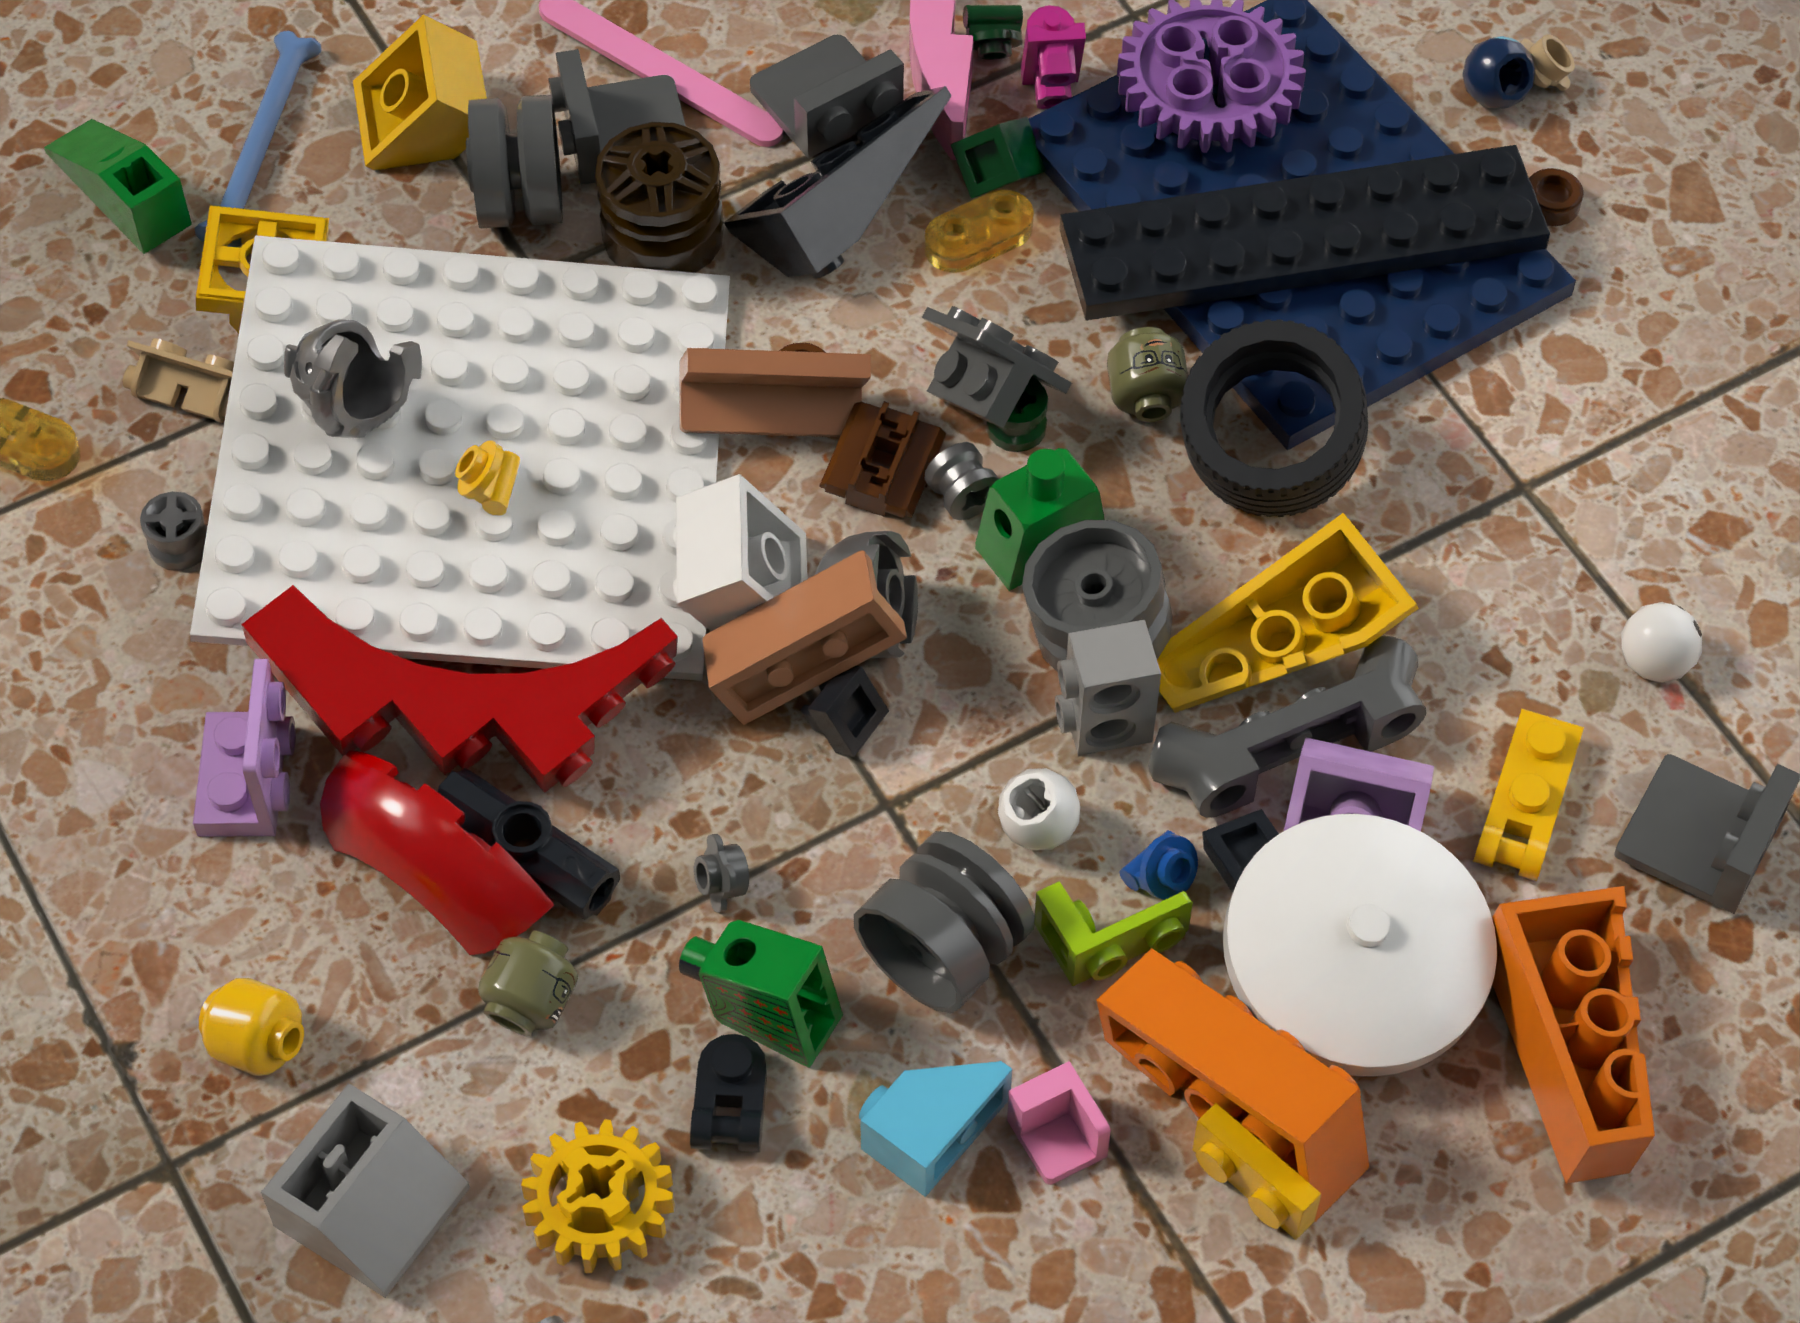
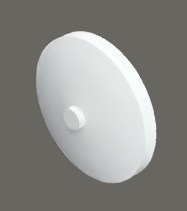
M1364 814L1328 815L1307 820L1278 834L1265 844L1245 867L1233 891L1224 922V958L1230 981L1238 999L1249 1008L1256 1019L1275 1032L1277 1030H1284L1293 1035L1301 1043L1305 1051L1327 1067L1331 1065L1338 1066L1353 1076L1397 1074L1429 1063L1445 1053L1470 1028L1481 1011L1494 980L1497 963L1495 927L1485 897L1476 881L1461 862L1440 843L1408 825L1383 817Z

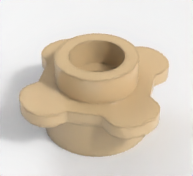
M1550 34L1544 35L1535 44L1526 38L1520 41L1532 54L1536 70L1533 82L1535 85L1546 88L1549 85L1556 86L1561 91H1565L1570 87V80L1567 75L1574 70L1575 63L1572 54L1562 41Z

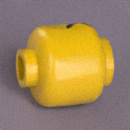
M235 978L214 990L207 997L200 1011L199 1030L207 1053L218 1062L255 1076L269 1075L281 1068L286 1061L296 1056L304 1040L302 1013L297 1000L284 990L251 978Z

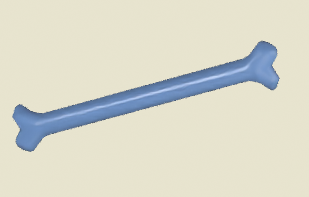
M283 31L274 37L275 46L279 51V58L220 203L221 207L245 208L300 65L317 56L322 51L321 44L315 38H298L292 31ZM207 220L195 227V234L202 242L205 239ZM241 238L232 241L228 247H239L242 244Z

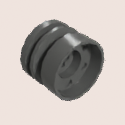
M935 831L917 848V854L910 856L900 866L899 879L890 878L882 884L854 913V929L863 948L875 964L899 988L915 1000L936 1011L954 1013L971 998L989 978L990 964L998 965L1006 960L1013 952V947L1024 941L1034 930L1035 915L1028 898L1014 878L992 856L973 842L952 832Z

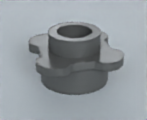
M711 834L707 837V848L704 855H700L695 859L694 877L699 892L702 895H710L712 908L717 913L727 910V898L746 894L749 887V869L745 854L739 845H723L720 835Z

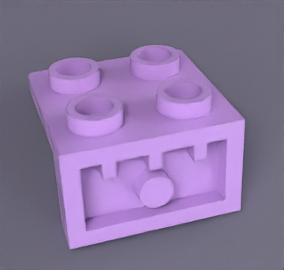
M254 659L248 712H206L193 826L197 837L276 836L278 811H288L290 781L288 772H282L284 755L294 754L296 741L295 721L293 716H285L284 682L274 681L269 659Z

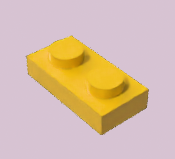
M1215 1103L1197 1121L1192 1150L1196 1153L1198 1163L1213 1179L1220 1183L1228 1181L1246 1196L1251 1210L1263 1223L1274 1229L1281 1227L1297 1240L1314 1223L1321 1193Z

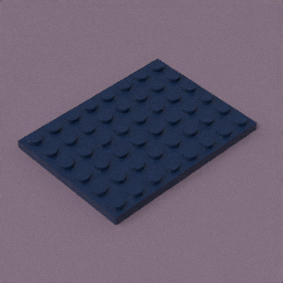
M1266 0L1244 11L1250 13L1262 6L1265 8L1263 22L1267 23L1279 18L1283 20L1281 35L1291 33L1296 35L1295 50H1302L1304 52L1302 68L1306 69L1300 106L1298 109H1291L1288 125L1276 122L1275 134L1272 138L1256 131L1255 145L1253 147L1247 146L1240 138L1233 139L1231 152H1226L1220 141H1212L1207 153H1203L1200 149L1199 140L1191 139L1183 149L1178 148V134L1173 132L1161 140L1157 139V123L1140 127L1138 125L1139 111H1126V95L1118 93L1119 77L1117 75L1028 119L1036 138V148L1046 168V175L1078 211L1445 156L1454 153L1308 0ZM1202 38L1205 43L1204 59L1209 61L1210 51L1205 38ZM1213 84V99L1215 105L1220 108V104L1218 106L1217 102L1218 86ZM1546 249L1177 306L1165 308L1164 310L1202 353L1214 340L1221 338V335L1224 333L1227 334L1233 328L1242 327L1243 324H1252L1254 321L1262 322L1268 319L1277 321V319H1282L1283 321L1291 320L1295 323H1303L1307 327L1312 326L1317 331L1325 333L1328 338H1332L1348 354L1362 379L1367 407L1572 296L1576 280ZM1270 370L1246 377L1233 387L1287 451L1334 426L1336 412L1329 393L1320 383L1297 372Z

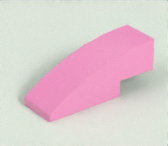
M910 0L909 57L914 88L916 92L944 86L949 90L951 98L931 130L950 159L956 160L950 144L964 139L966 134L972 81L973 36L955 34V0Z

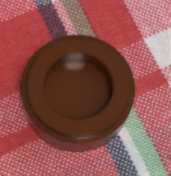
M1548 168L1539 170L1529 177L1547 226L1565 225L1577 217L1584 191L1580 181L1574 175L1561 169Z

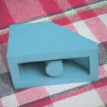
M1002 1061L903 1071L889 1088L884 1085L879 1086L863 1104L859 1113L861 1150L926 1197L1006 1105L1012 1084V1068Z

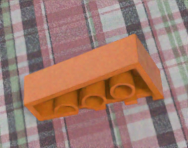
M1624 886L1499 904L1492 917L1497 942V963L1492 984L1566 1184L1629 1174L1655 1136L1645 1054L1640 1053L1637 1026L1641 1021L1638 997H1633L1629 967L1633 962L1631 936L1625 935L1623 913L1627 908Z
M1151 948L1096 1000L1105 1041L1169 1096L1173 1095L1178 1089H1181L1184 1092L1187 1104L1198 1117V1120L1217 1103L1321 1193L1314 1222L1370 1168L1361 1092L1356 1081L1342 1068L1335 1065L1327 1067L1308 1054L1301 1043L1290 1033L1284 1030H1277L1275 1032L1256 1019L1249 1008L1238 998L1232 995L1224 997L1204 984L1200 976L1186 963L1181 961L1173 963Z

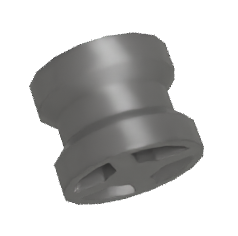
M969 442L957 443L946 448L930 462L925 471V481L934 493L944 495V507L951 517L956 520H966L981 514L984 511L989 488L995 481L999 480L992 469L983 468V456L975 445Z
M173 491L159 494L149 500L142 509L140 523L143 534L147 539L150 556L155 563L167 570L180 571L192 568L202 561L207 526L204 524L201 505L197 500L184 492ZM177 531H184L182 535L177 536Z

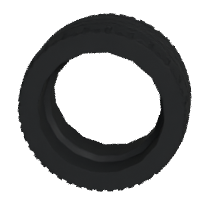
M1271 319L1262 322L1254 321L1252 324H1243L1242 327L1231 329L1229 333H1224L1221 335V338L1214 340L1203 351L1202 356L1197 358L1183 389L1180 423L1188 458L1199 478L1214 495L1221 498L1226 504L1236 509H1241L1248 514L1266 515V517L1293 516L1324 504L1330 497H1334L1345 486L1346 482L1351 479L1361 460L1367 441V399L1362 379L1348 354L1344 352L1343 348L1332 338H1328L1322 331L1319 332L1312 326L1307 327L1303 323L1299 324L1291 320L1283 321L1282 319L1271 321ZM1270 370L1297 372L1320 383L1331 396L1336 412L1334 431L1326 445L1304 462L1280 469L1251 467L1229 456L1218 444L1213 427L1215 410L1225 393L1244 378Z

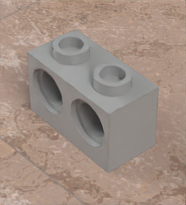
M1145 620L1068 633L1067 658L1057 663L1062 694L1055 696V709L1059 728L1062 733H1072L1078 756L1153 742L1161 671Z

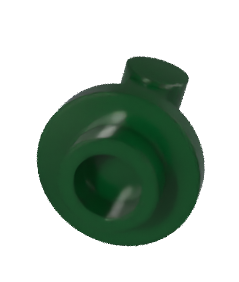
M1021 5L964 6L963 24L966 28V35L973 36V50L978 51L979 58L988 60L1007 58L1012 56V48L1022 45L1021 27L1023 23V10Z

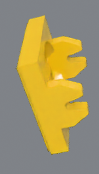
M210 205L196 291V311L229 314V324L239 334L246 291H238L227 285L219 273L218 266L240 268L244 275L248 277L250 264L246 258L249 254L252 255L255 235L328 241L329 218ZM241 238V248L228 247L232 241Z

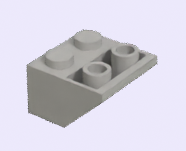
M348 1083L264 1187L261 1194L275 1228L386 1298L467 1193L470 1186L469 1182L404 1117Z

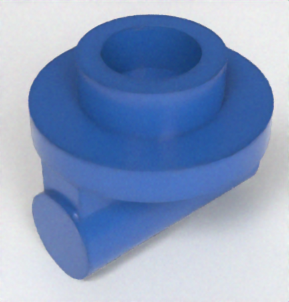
M1167 830L1119 871L1123 882L1130 889L1137 891L1141 888L1150 895L1165 900L1180 892H1186L1192 885L1198 869L1197 851L1187 838Z

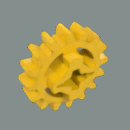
M604 1119L600 1126L599 1134L589 1135L582 1121L577 1122L574 1128L575 1139L566 1142L561 1136L554 1133L549 1136L553 1154L548 1157L543 1154L533 1153L530 1158L532 1171L537 1177L523 1178L521 1182L523 1197L529 1201L522 1206L526 1226H537L533 1232L536 1245L540 1250L556 1243V1260L562 1266L566 1265L576 1254L582 1256L585 1273H592L597 1264V1259L604 1257L608 1258L609 1264L614 1271L621 1270V1253L630 1249L633 1254L643 1259L648 1255L644 1238L646 1234L657 1238H664L666 1234L665 1219L660 1214L674 1213L673 1192L667 1190L673 1186L670 1165H659L661 1153L660 1147L656 1142L639 1149V1129L634 1126L630 1127L622 1137L614 1136L611 1120ZM563 1177L567 1184L566 1189L556 1196L557 1204L552 1207L553 1192L559 1180ZM644 1185L645 1193L642 1204L636 1214L631 1211L630 1202L639 1196L638 1188Z

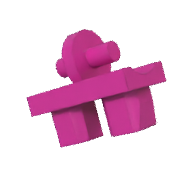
M1048 5L1040 7L1027 20L1021 64L1022 85H1035L1036 106L1039 109H1049L1071 98V84L1078 82L1086 42L1085 23H1075L1068 11L1059 6Z

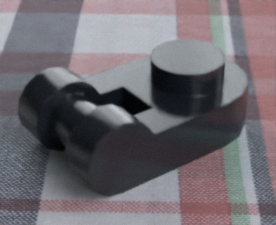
M739 1034L721 1035L710 1041L702 1050L698 1061L694 1107L691 1117V1149L712 1150L713 1143L739 1144L740 1152L760 1153L767 1071L764 1052L759 1044L749 1037ZM717 1107L742 1108L740 1117L716 1115Z

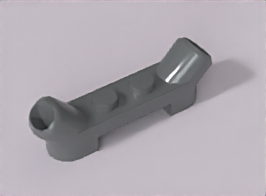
M1383 635L1363 648L1353 679L1329 689L1324 687L1312 689L1303 694L1295 703L1272 713L1269 711L1257 712L1246 718L1238 727L1222 734L1215 735L1170 722L1162 726L1158 731L1149 760V773L1155 782L1187 791L1200 815L1209 818L1229 813L1254 802L1258 775L1299 758L1306 737L1334 743L1354 734L1363 749L1370 752L1394 743L1415 730L1426 716V707L1411 687L1418 668V655L1404 640Z

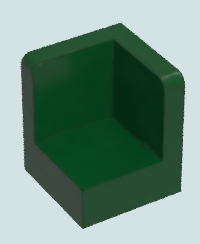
M1028 117L997 124L950 144L971 199L1046 171L1036 148V138Z

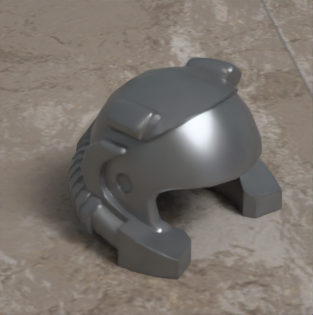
M338 319L306 333L298 346L290 344L286 346L284 374L287 378H290L293 392L309 407L315 422L328 436L362 438L365 437L367 432L372 431L376 427L378 428L382 423L393 417L395 412H398L407 401L412 379L421 378L422 356L420 345L413 341L394 344L389 350V359L385 360L377 348L373 335L366 326L354 320Z

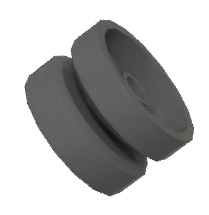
M552 94L521 97L517 105V134H510L507 108L499 98L469 100V138H466L467 168L470 190L474 192L479 228L510 227L515 219V190L522 189L525 215L532 225L563 223L559 146Z
M1084 520L1065 526L1039 543L1025 564L1022 589L1043 659L1057 672L1058 661L1066 660L1068 633L1145 620L1157 659L1170 640L1173 615L1165 589L1166 583L1162 565L1154 544L1136 528L1114 520Z

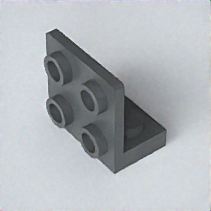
M1667 754L1664 756L1619 840L1614 855L1617 859L1735 914L1788 809L1800 781V774L1777 763L1766 786L1753 782L1750 789L1747 790L1679 757Z

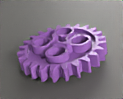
M1168 0L1167 15L1151 8L1148 11V23L1135 21L1133 23L1132 36H1124L1122 53L1118 56V93L1126 95L1125 109L1127 112L1139 111L1138 125L1140 127L1157 123V139L1161 140L1172 132L1178 134V148L1183 149L1191 139L1199 140L1200 149L1203 153H1207L1212 141H1220L1224 150L1231 152L1233 139L1240 138L1247 146L1253 147L1255 145L1256 131L1272 138L1275 134L1276 122L1288 125L1291 109H1298L1300 106L1306 69L1302 68L1304 52L1302 50H1295L1296 35L1294 33L1281 35L1283 20L1280 18L1267 23L1263 22L1265 8L1262 6L1250 13L1244 12L1243 0H1236L1231 7H1224L1222 0H1212L1210 5H1202L1200 0H1190L1189 7L1182 8L1175 0ZM1202 38H1205L1210 51L1209 61L1204 59L1205 43ZM1213 84L1218 86L1217 102L1218 106L1220 104V108L1215 105L1213 99Z

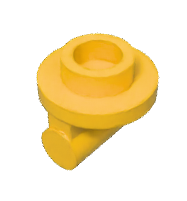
M492 440L484 442L479 447L477 445L471 446L464 452L456 466L455 476L459 479L457 485L459 494L467 499H474L481 503L483 509L489 514H505L519 469L520 457L513 452L503 451L502 446Z

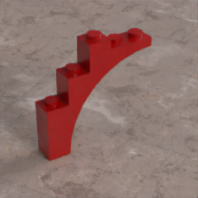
M294 585L241 624L248 646L260 659H269L273 675L279 682H284L285 689L342 756L349 750L354 751L359 748L361 752H365L376 746L389 734L392 729L389 723L396 718L439 770L446 775L457 765L464 769L477 763L489 752L492 747V743L489 740L496 736L544 793L558 782L563 787L569 786L591 767L593 761L589 757L594 754L595 735L587 726L591 723L596 728L604 726L625 707L626 702L623 698L641 683L646 688H650L667 676L676 664L673 658L676 656L678 636L660 618L623 643L572 664L526 673L469 674L420 665L371 646L330 620Z

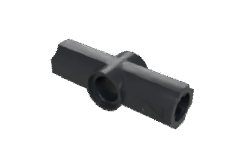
M466 767L459 772L452 771L438 786L437 792L465 813V822L460 827L467 833L477 835L491 847L496 842L500 844L538 884L543 892L584 920L592 915L597 916L609 903L613 891L620 881L619 869L553 826L548 813L540 805L530 801H515ZM524 839L536 841L526 847L513 846L517 841Z

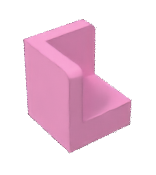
M1070 1061L1009 1090L1007 1121L1046 1184L1052 1185L1107 1158L1111 1132L1110 1126Z

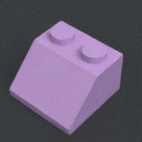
M1306 737L1300 754L1284 831L1307 820L1322 816L1364 814L1391 819L1421 832L1432 785L1434 766Z

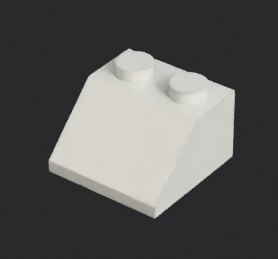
M742 475L732 476L676 498V525L673 528V541L676 547L677 578L673 582L674 596L677 604L684 612L692 615L710 631L717 629L808 579L806 533Z

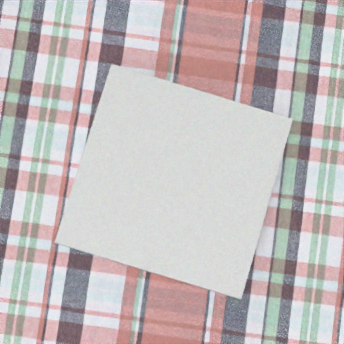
M255 235L192 618L191 642L248 646L241 624L294 585L323 614L336 624L371 646L399 657L410 659L547 669L572 664L615 647L662 618L678 636L677 653L673 658L676 664L664 678L702 681L704 667L703 637L706 635V627L692 615L684 612L677 604L674 596L673 582L677 578L676 547L673 541V528L676 525V498L716 483L719 434L684 433L680 430L679 360L687 348L725 349L730 276ZM338 319L354 320L366 326L373 335L377 348L385 360L389 359V350L394 344L413 341L420 345L422 356L421 378L412 379L407 401L398 412H395L393 417L382 423L378 428L376 427L372 431L367 432L365 437L362 438L328 436L315 422L309 407L293 392L291 380L284 374L286 346L288 344L298 346L306 333ZM489 440L502 446L503 451L517 454L521 460L508 508L503 515L487 513L481 503L474 499L465 498L459 494L457 489L459 479L455 476V470L460 458L471 446L477 445L479 447Z

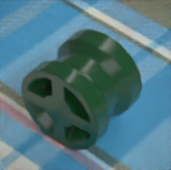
M1030 378L1004 428L988 421L986 422L988 436L996 446L1006 451L1021 452L1030 450L1040 444L1045 437L1047 428L1048 395L1044 386L1038 380Z

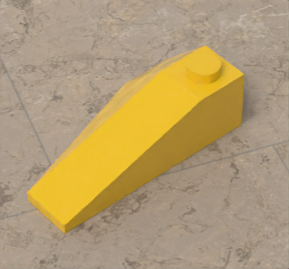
M1342 513L1171 637L1157 659L1161 671L1159 692L1174 713L1367 647L1419 608L1347 516Z

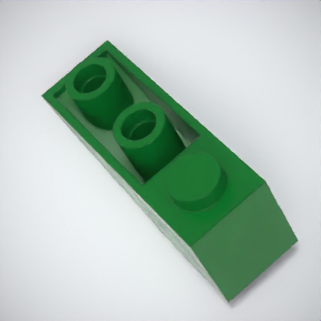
M90 119L44 147L45 153L143 254L192 225L180 178L146 144L94 119Z

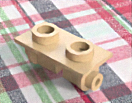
M153 338L150 346L128 340L126 346L140 356L137 366L129 365L123 376L124 388L131 389L132 396L174 408L181 387L188 389L181 407L184 411L210 418L220 423L225 422L234 367L233 361L208 354L204 363L187 358L186 349L165 340Z

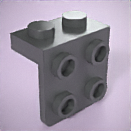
M832 35L754 74L750 78V91L809 159L855 135L859 129L903 101L904 63L891 49L866 61L846 37Z
M575 49L556 53L558 77L548 78L550 95L552 94L555 113L564 111L566 120L558 121L564 156L574 154L581 185L596 182L595 172L598 155L611 138L627 128L649 122L677 123L686 127L675 81L672 77L658 75L587 87L579 50Z

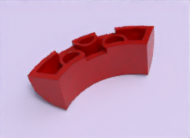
M349 750L327 777L320 801L323 831L334 851L348 854L363 861L399 885L427 909L469 955L485 954L496 949L503 939L519 936L554 906L553 902L538 884L500 844L496 842L491 847L477 835L467 833L460 827L465 822V813L426 783L416 790L408 783L399 782L394 779L399 773L394 764L364 752Z

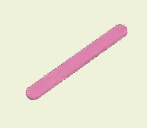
M541 0L539 2L540 17L548 24L641 78L658 75L672 77L675 81L679 100L751 142L762 147H771L782 140L783 129L768 112L576 1Z

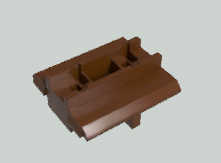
M862 401L857 402L852 408L819 487L824 488L827 493L842 498L846 497L845 504L883 517H885V512L903 518L905 516L912 518L923 490L928 486L925 481V471L930 462L939 454L946 437V432L941 427L920 421L919 412L914 411L913 415H909L889 408V403L885 401L881 408Z

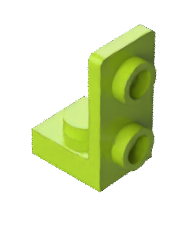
M1059 881L1036 892L1034 925L1071 985L1075 986L1090 978L1094 980L1109 978L1120 971L1128 960L1149 951L1151 948L1159 953L1176 945L1189 930L1193 902L1187 893L1183 891L1096 932L1093 918L1086 905L1079 899L1073 902Z

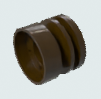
M649 122L629 127L608 141L598 155L595 172L596 186L598 188L597 198L601 207L599 216L602 241L608 257L617 266L692 273H696L710 264L722 247L724 232L723 205L720 199V162L713 145L698 131L677 123Z

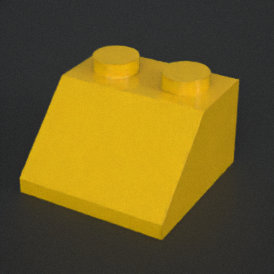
M423 14L353 80L365 166L372 170H381L455 159L466 149V138H469V100L487 99L476 40Z

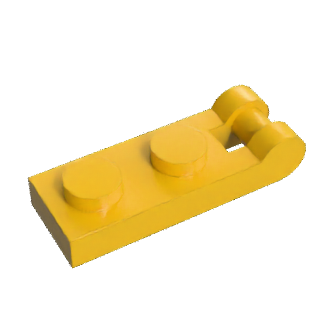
M1521 709L1473 862L1493 867L1495 861L1520 869L1518 876L1534 881L1538 880L1584 727ZM1503 832L1528 839V844L1502 837Z

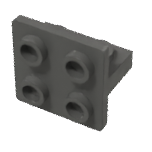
M955 306L951 307L947 315L927 307L921 317L955 337L950 349L938 360L934 370V378L927 392L944 402L1001 428H1004L1031 377L1038 380L1041 384L1067 394L1072 385L1070 381L1054 372L1059 363L1057 360L1029 345L1024 347L1012 340L1014 337L1012 333L987 319L981 318L979 320Z

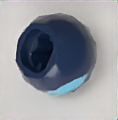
M1500 36L1489 38L1474 46L1465 60L1462 76L1466 91L1483 107L1496 110L1509 108L1523 101L1533 87L1536 70L1532 54L1520 42L1513 38Z

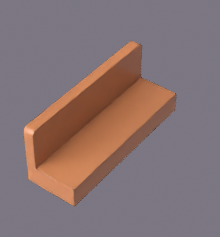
M687 348L679 360L680 430L684 433L840 437L854 404L862 401V387L871 379V354Z
M860 550L707 633L703 637L709 689L743 725L907 638L904 620L877 590L871 558L864 550Z

